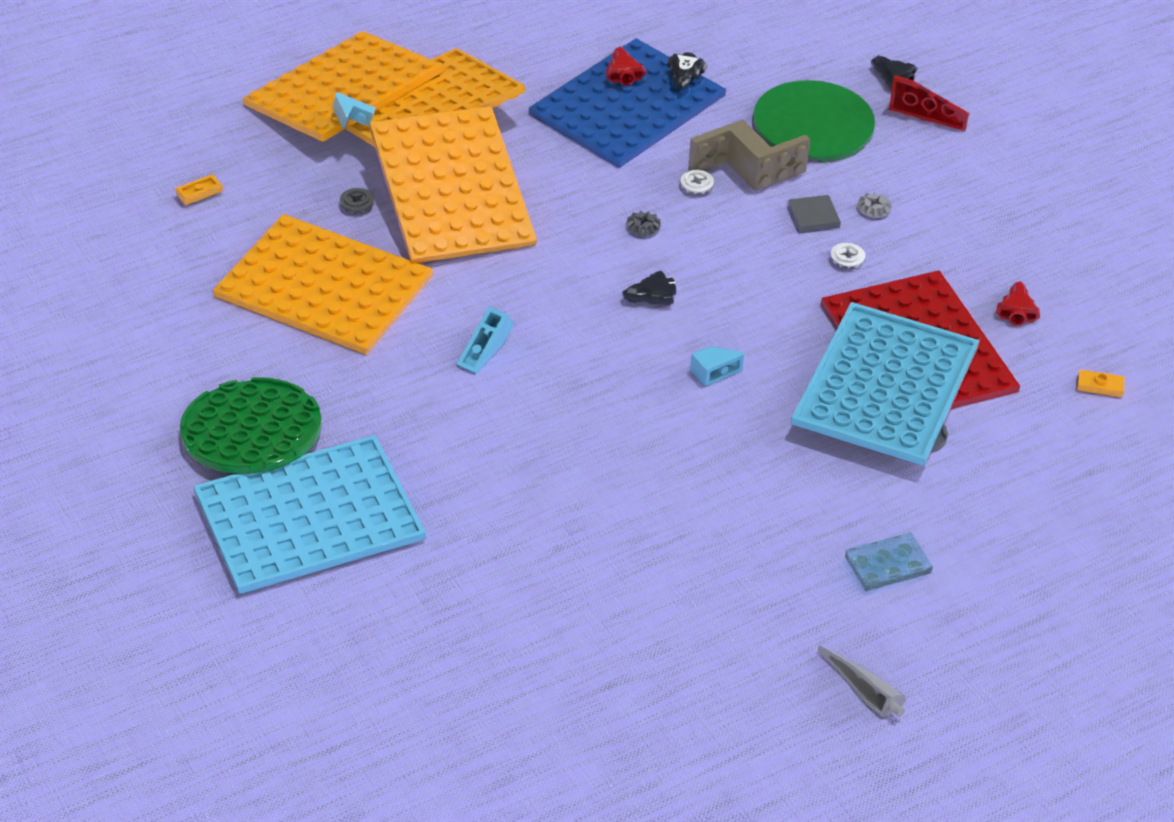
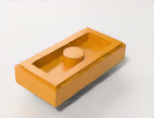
M213 174L175 188V194L185 206L223 191V185Z
M1079 369L1077 390L1123 397L1125 376Z

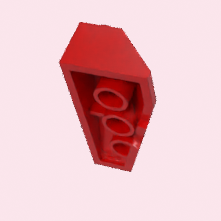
M899 76L893 77L888 110L966 131L969 112L913 80Z

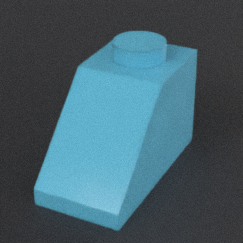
M709 346L691 354L690 371L706 387L743 371L744 353Z

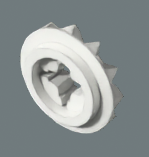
M690 170L681 176V187L686 189L687 193L694 192V194L701 193L704 195L705 191L710 192L711 188L714 187V179L706 171Z
M840 243L832 248L830 258L833 259V264H839L840 268L843 266L848 269L850 267L858 268L859 265L864 263L865 252L856 244Z

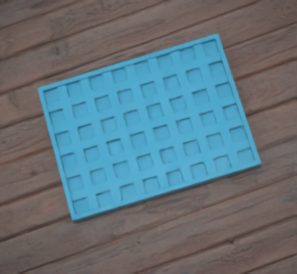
M376 435L305 454L294 462L274 470L251 474H234L194 486V493L239 594L426 539V532Z

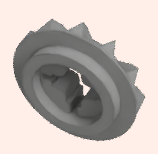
M874 192L873 195L866 193L865 196H860L857 207L865 216L881 218L890 213L892 204L889 202V198H884L883 194L876 195Z

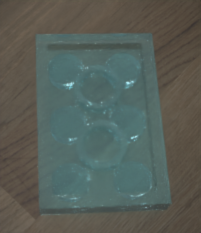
M912 532L845 551V558L865 591L930 574L933 569L932 564Z

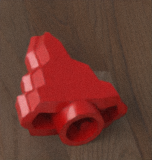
M621 46L614 49L612 61L609 62V67L606 68V78L610 82L631 85L634 81L641 80L646 75L643 65H640L633 57L629 56V53Z
M1021 281L1015 282L1010 287L1009 294L1003 296L1002 302L997 304L996 314L1001 319L1009 320L1013 325L1020 326L1026 322H1034L1040 319V309L1028 295V289Z

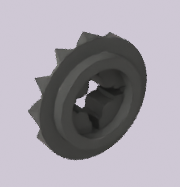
M352 188L341 194L340 204L341 207L345 208V211H352L353 213L360 211L363 213L364 210H370L371 206L374 205V196L366 189Z
M641 210L639 213L633 212L627 218L628 230L638 236L654 235L661 227V221L657 218V214H650L649 211L643 213Z

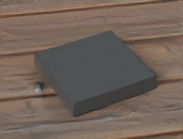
M829 195L788 200V207L799 232L839 228L841 225Z

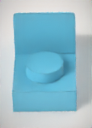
M338 92L335 95L332 107L344 130L350 119L370 126L376 109L373 106Z

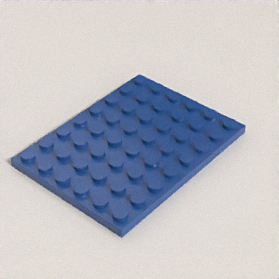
M635 38L622 48L640 65H643L646 75L641 80L634 81L631 85L610 82L606 78V68L609 67V62L612 61V54H610L530 106L529 114L616 167L621 168L726 96V89L700 74L696 79L690 81L688 86L679 91L675 88L673 75L670 74V68L667 67L669 56Z

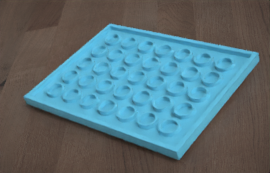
M851 302L791 418V424L925 466L977 351L979 340Z

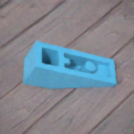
M489 306L458 360L457 366L477 374L504 344L511 332L514 323L509 315Z

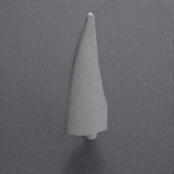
M822 646L818 647L817 650L842 675L861 699L879 715L885 717L894 713L897 717H901L904 714L905 709L901 706L906 701L905 695L859 664Z

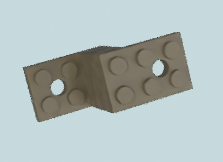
M740 120L691 138L688 171H706L728 163L755 191L806 172L810 138L803 135L770 147L744 120Z

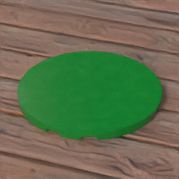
M799 80L780 84L765 92L758 99L754 108V128L757 134L770 147L806 135L810 138L808 159H819V162L836 161L860 152L871 141L875 129L873 111L862 97L845 87L824 81Z
M251 377L250 381L238 382L236 379L219 384V388L210 392L205 391L195 398L182 415L180 435L187 453L206 467L226 473H260L283 467L307 453L320 435L322 418L317 401L313 396L305 393L303 388L280 379Z

